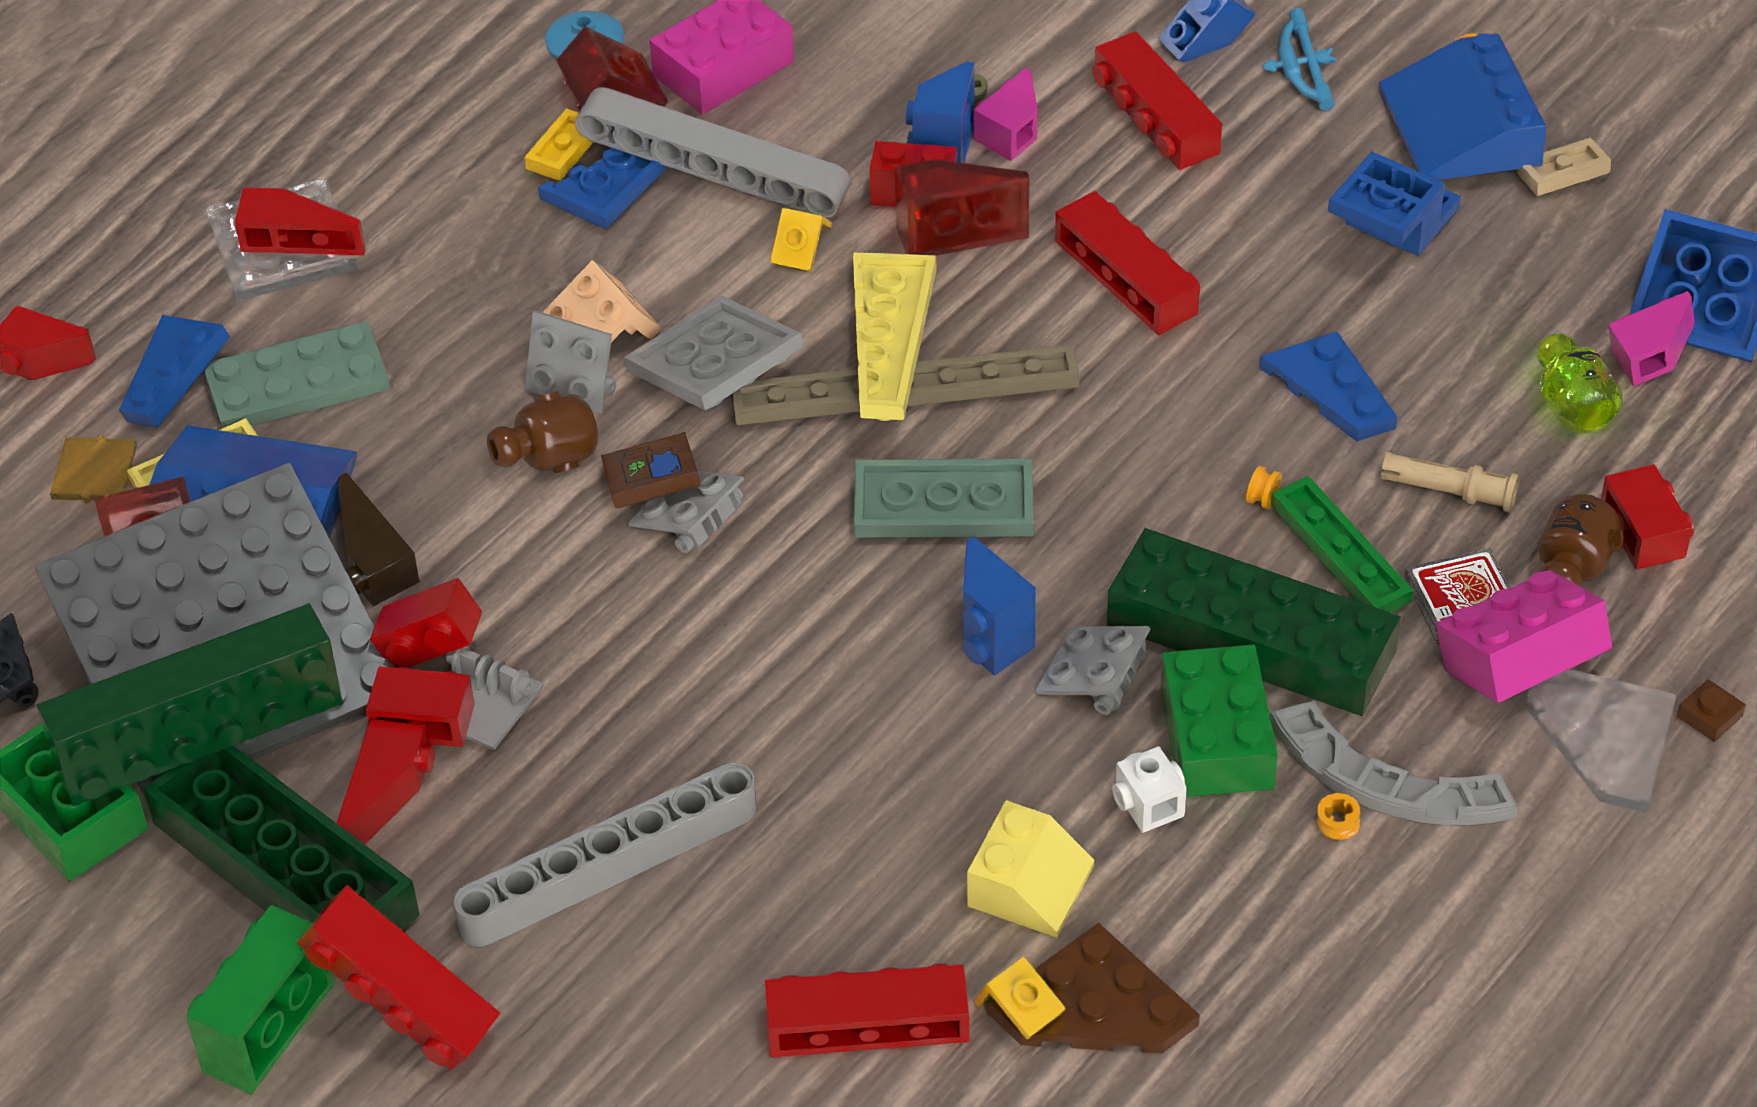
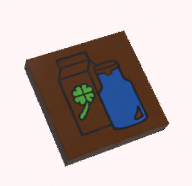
M686 432L601 455L615 508L647 501L697 487L701 484Z

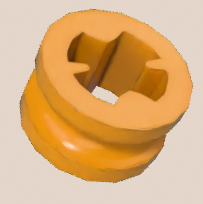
M1259 465L1250 480L1246 502L1255 504L1256 501H1259L1262 508L1269 510L1272 507V492L1279 490L1281 487L1282 473L1274 471L1272 474H1269L1266 467Z
M1344 793L1330 794L1321 799L1317 809V825L1319 830L1325 836L1336 840H1344L1354 836L1360 828V806L1352 796ZM1333 812H1343L1345 821L1335 822Z

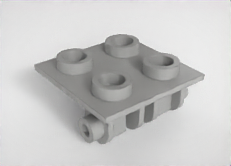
M534 310L524 390L540 395L559 391L560 395L567 393L578 395L589 404L592 411L601 414L603 412L605 394L612 395L617 384L616 379L611 378V374L608 372L612 334Z
M698 471L701 482L699 486L645 501L640 511L628 522V525L630 527L674 532L677 537L675 546L682 553L696 551L708 538V535H712L717 530V527H720L741 506L743 494L737 486L744 478L743 476Z
M1149 626L1071 627L1035 691L1036 694L1091 695L1095 702L1094 708L1099 713L1108 715L1111 711H1116L1121 704L1120 700L1124 695L1123 692L1129 689L1131 681L1134 680L1140 663L1147 656L1145 639L1151 629Z
M468 646L447 653L446 662L451 664L452 667L450 671L458 674H468L471 679L475 705L466 739L495 750L544 687V684L530 678L529 673L523 669L517 671L506 666L502 660L498 659L494 662L493 657L490 655L480 657L479 654L472 652Z

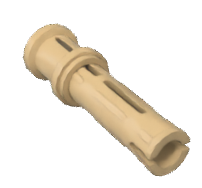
M1392 452L1386 453L1382 469L1385 471L1381 472L1382 480H1390L1460 495L1467 504L1474 505L1476 502L1501 506L1503 511L1511 513L1514 508L1520 482V474L1512 473L1510 476L1486 472L1479 465L1470 466L1469 470L1396 455Z

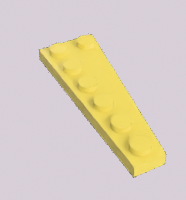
M854 252L860 418L877 419L880 421L904 420L937 270L936 255Z

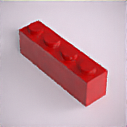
M1137 31L1095 47V65L1092 67V73L1097 85L1107 90L1114 98L1118 108L1127 112L1135 121L1139 131L1142 134H1147L1157 145L1160 154L1164 158H1168L1179 171L1221 154L1223 123Z
M1093 191L1055 211V242L1158 336L1198 314L1200 283L1196 277L1179 266L1165 249H1160L1152 242L1139 226L1133 225L1125 218L1113 203L1107 202L1100 194Z
M348 885L330 900L297 942L305 950L307 958L314 965L331 971L344 982V986L349 994L362 1002L371 1004L383 1014V1019L390 1028L398 1033L407 1034L422 1047V1052L430 1061L440 1066H446L450 1071L469 1057L501 1014V1012Z
M933 964L928 967L907 969L888 967L879 971L849 973L837 971L829 975L804 977L787 975L778 979H765L770 1058L970 1042L969 1006L964 964Z

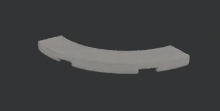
M1315 700L1270 712L1272 727L1292 756L1326 786L1338 793L1352 796L1359 804L1398 818L1440 825H1477L1517 818L1519 808L1500 772L1471 777L1439 776L1438 781L1409 776V771L1389 765L1374 757H1371L1369 760L1349 747L1348 740L1329 723Z

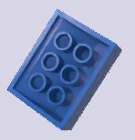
M1499 33L1478 34L1475 37L1460 38L1379 82V90L1418 172L1437 180L1522 169L1524 165H1531L1532 167L1542 166L1546 124Z
M187 425L156 465L145 494L148 518L150 519L290 462L330 539L341 507L339 476L347 472L351 477L357 459V451Z

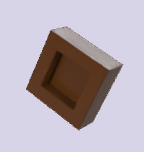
M1707 679L1679 704L1677 717L1715 742L1743 717L1746 704Z

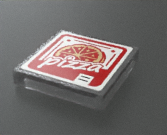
M1491 548L1405 568L1404 578L1407 584L1414 590L1413 596L1437 644H1440L1436 627L1437 622L1452 616L1460 608L1471 607L1490 598L1496 591L1511 588Z

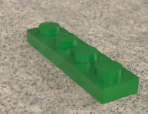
M1309 476L1272 492L1271 506L1358 602L1390 613L1412 602L1414 590Z

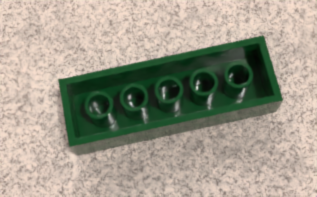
M1144 528L1108 589L1107 626H1149L1151 630L1146 640L1177 651L1255 644L1261 676L1264 682L1362 717L1397 650L1401 619L1399 615Z
M308 603L36 705L54 768L72 806H75L180 765L188 764L222 749L235 746L238 743L272 730L280 729L283 726L314 714L324 712L343 704L330 638L311 604Z
M235 746L167 770L144 788L153 824L264 911L270 905H274L313 923L330 900L348 885L401 930L406 928L420 915L414 884L410 878Z

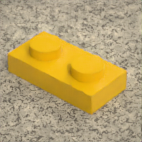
M567 108L524 157L527 170L557 181H561L567 175L569 170L572 169L594 143V141L582 136L576 129L575 120L579 112Z

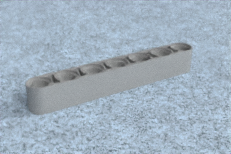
M600 87L594 89L575 120L578 132L591 141L650 161H659L662 165L825 218L835 215L851 185V177L848 172L836 164L608 88Z
M740 763L722 765L465 885L458 890L453 902L461 939L471 946L482 947L492 944L753 819L757 810L755 777L752 770Z

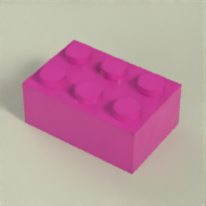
M718 0L649 39L653 76L702 115L794 62L792 25L760 0Z
M1551 570L1537 572L1529 580L1512 588L1496 591L1490 598L1471 607L1460 608L1452 616L1436 623L1444 671L1496 703L1612 649L1605 600Z

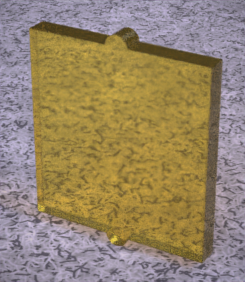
M99 435L97 438L65 437L50 492L51 499L83 500L85 504L90 503L92 500L123 501L129 480L127 470L132 468L137 449L136 439H109L103 435Z

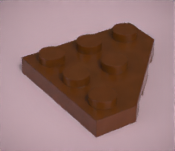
M1099 922L1035 968V971L1064 1005L1065 1011L1032 1037L1026 1039L994 999L988 1002V1014L1023 1046H1041L1042 1041L1072 1043L1071 1048L1112 1051V1045L1142 1047V1052L1164 1053L1199 1026L1200 1020L1198 1012Z

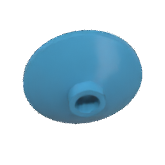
M577 11L564 15L552 23L546 33V46L549 53L563 63L576 66H588L604 62L617 54L624 42V32L621 24L612 16L598 11Z

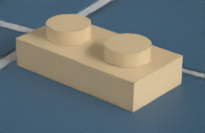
M1590 137L1544 152L1542 166L1532 167L1531 165H1524L1522 169H1517V174L1536 196H1540L1610 173L1611 159Z

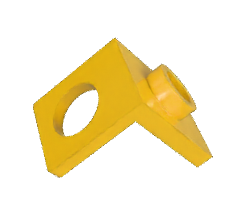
M782 208L770 262L776 265L812 271L821 227L831 228L833 222L820 215Z
M1025 957L1019 959L987 983L973 1001L978 1008L993 997L1026 1039L1032 1037L1065 1011L1064 1005Z

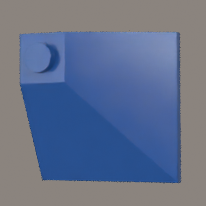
M1665 209L1630 314L1658 304L1666 298H1672L1688 291L1692 297L1694 327L1686 345L1752 363L1757 349V233Z

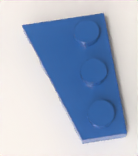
M610 148L603 152V159L586 168L581 164L569 170L568 178L557 184L548 181L539 186V199L607 229L668 166L660 164L659 161H650Z
M162 315L119 409L125 420L129 423L157 428L229 339L230 336L222 324Z
M1338 331L1260 356V369L1269 376L1275 373L1287 382V389L1297 397L1305 395L1320 407L1319 413L1354 440L1360 441L1396 429L1397 415Z

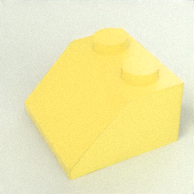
M1006 800L967 871V906L1057 938L1094 867V859L1050 815Z

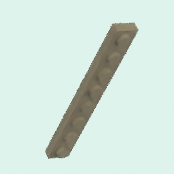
M1073 345L917 362L907 406L1079 387V371ZM858 368L755 380L753 383L743 386L732 393L736 425L860 412Z

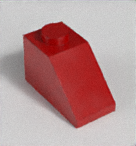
M18 305L14 307L0 324V370L7 374H15L30 380H36L88 366L96 360L87 328Z

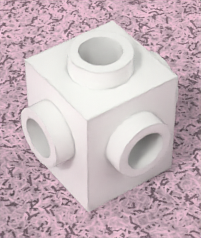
M1159 746L1143 753L1131 754L1123 761L1117 763L1116 784L1112 786L1114 799L1122 811L1128 810L1142 833L1185 816L1186 785L1183 773L1175 761L1169 762Z

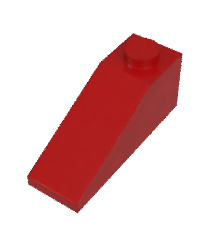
M243 187L234 221L241 252L365 255L366 250L361 221L285 188Z
M370 719L336 822L363 844H366L419 792L424 774L431 773L435 761L434 745H429L425 725Z

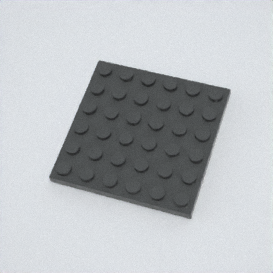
M290 462L35 565L36 574L89 684L310 603L331 641L343 704L235 745L236 748L252 760L365 713L378 666L395 668L394 664L380 655L370 641L374 625ZM164 772L137 782L146 803L147 799L144 788Z

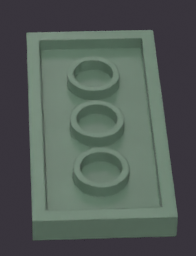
M368 321L210 361L204 369L205 378L221 428H225L245 418L251 426L391 390L389 377Z
M1032 458L856 460L855 538L1033 536Z

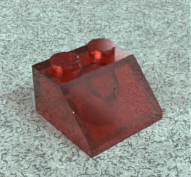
M587 26L583 27L556 59L564 75L562 80L571 89L576 99L575 105L579 111H581L591 92L600 87L608 88L662 107L669 103L643 54Z

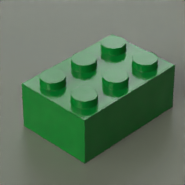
M1255 644L1162 652L1160 688L1173 759L1183 773L1186 797L1275 789L1278 753Z
M42 723L0 749V810L69 882L148 830L139 795L130 785L104 794L96 799L72 806L54 768Z
M270 905L260 920H255L251 923L246 931L243 942L233 955L226 957L221 962L216 977L203 994L200 993L194 997L189 1005L186 1019L203 1073L252 1095L335 984L332 972L314 965L307 958L305 950L297 944L312 922L274 905Z

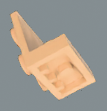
M594 260L542 312L612 334L611 343L624 329L631 335L639 331L649 340H652L662 329L621 281Z

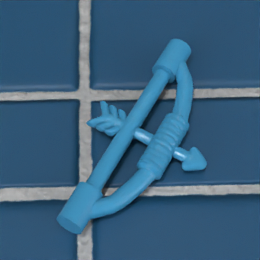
M1294 8L1289 12L1290 21L1283 27L1280 36L1278 55L1281 61L1274 62L1273 59H1270L1263 64V69L1275 72L1277 68L1283 67L1286 79L1291 81L1301 94L1317 101L1321 110H1331L1335 106V102L1329 85L1324 82L1319 64L1335 63L1337 59L1330 56L1333 48L1314 52L1308 35L1309 26L1304 11L1301 8ZM1293 31L1299 36L1305 57L1296 58L1293 47L1290 45L1291 33ZM1308 63L1316 86L1314 89H1311L1301 78L1299 64Z

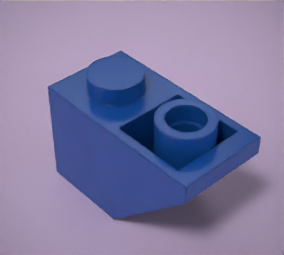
M1189 0L1158 38L1179 61L1184 63L1231 45L1256 13L1244 0Z

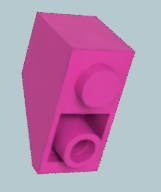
M1027 68L1023 69L1014 78L1007 80L988 99L981 101L973 113L974 140L1011 161L1037 140V104L1032 71Z
M1688 291L1672 298H1666L1658 304L1634 314L1625 315L1619 320L1608 324L1612 353L1633 386L1674 370L1694 327L1692 297Z

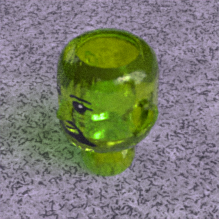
M1563 333L1551 334L1539 343L1537 360L1544 368L1540 379L1541 392L1562 426L1570 432L1586 434L1601 430L1609 425L1621 410L1623 392L1598 352L1586 346L1577 347L1572 337Z

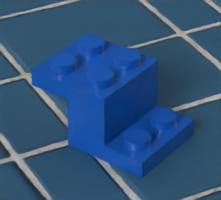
M1371 151L1330 197L1328 212L1346 219V224L1419 256L1459 209L1461 196L1444 189V182Z

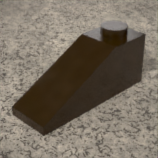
M346 472L339 476L344 546L349 568L346 572L357 594L362 592L374 607L420 582L415 553Z

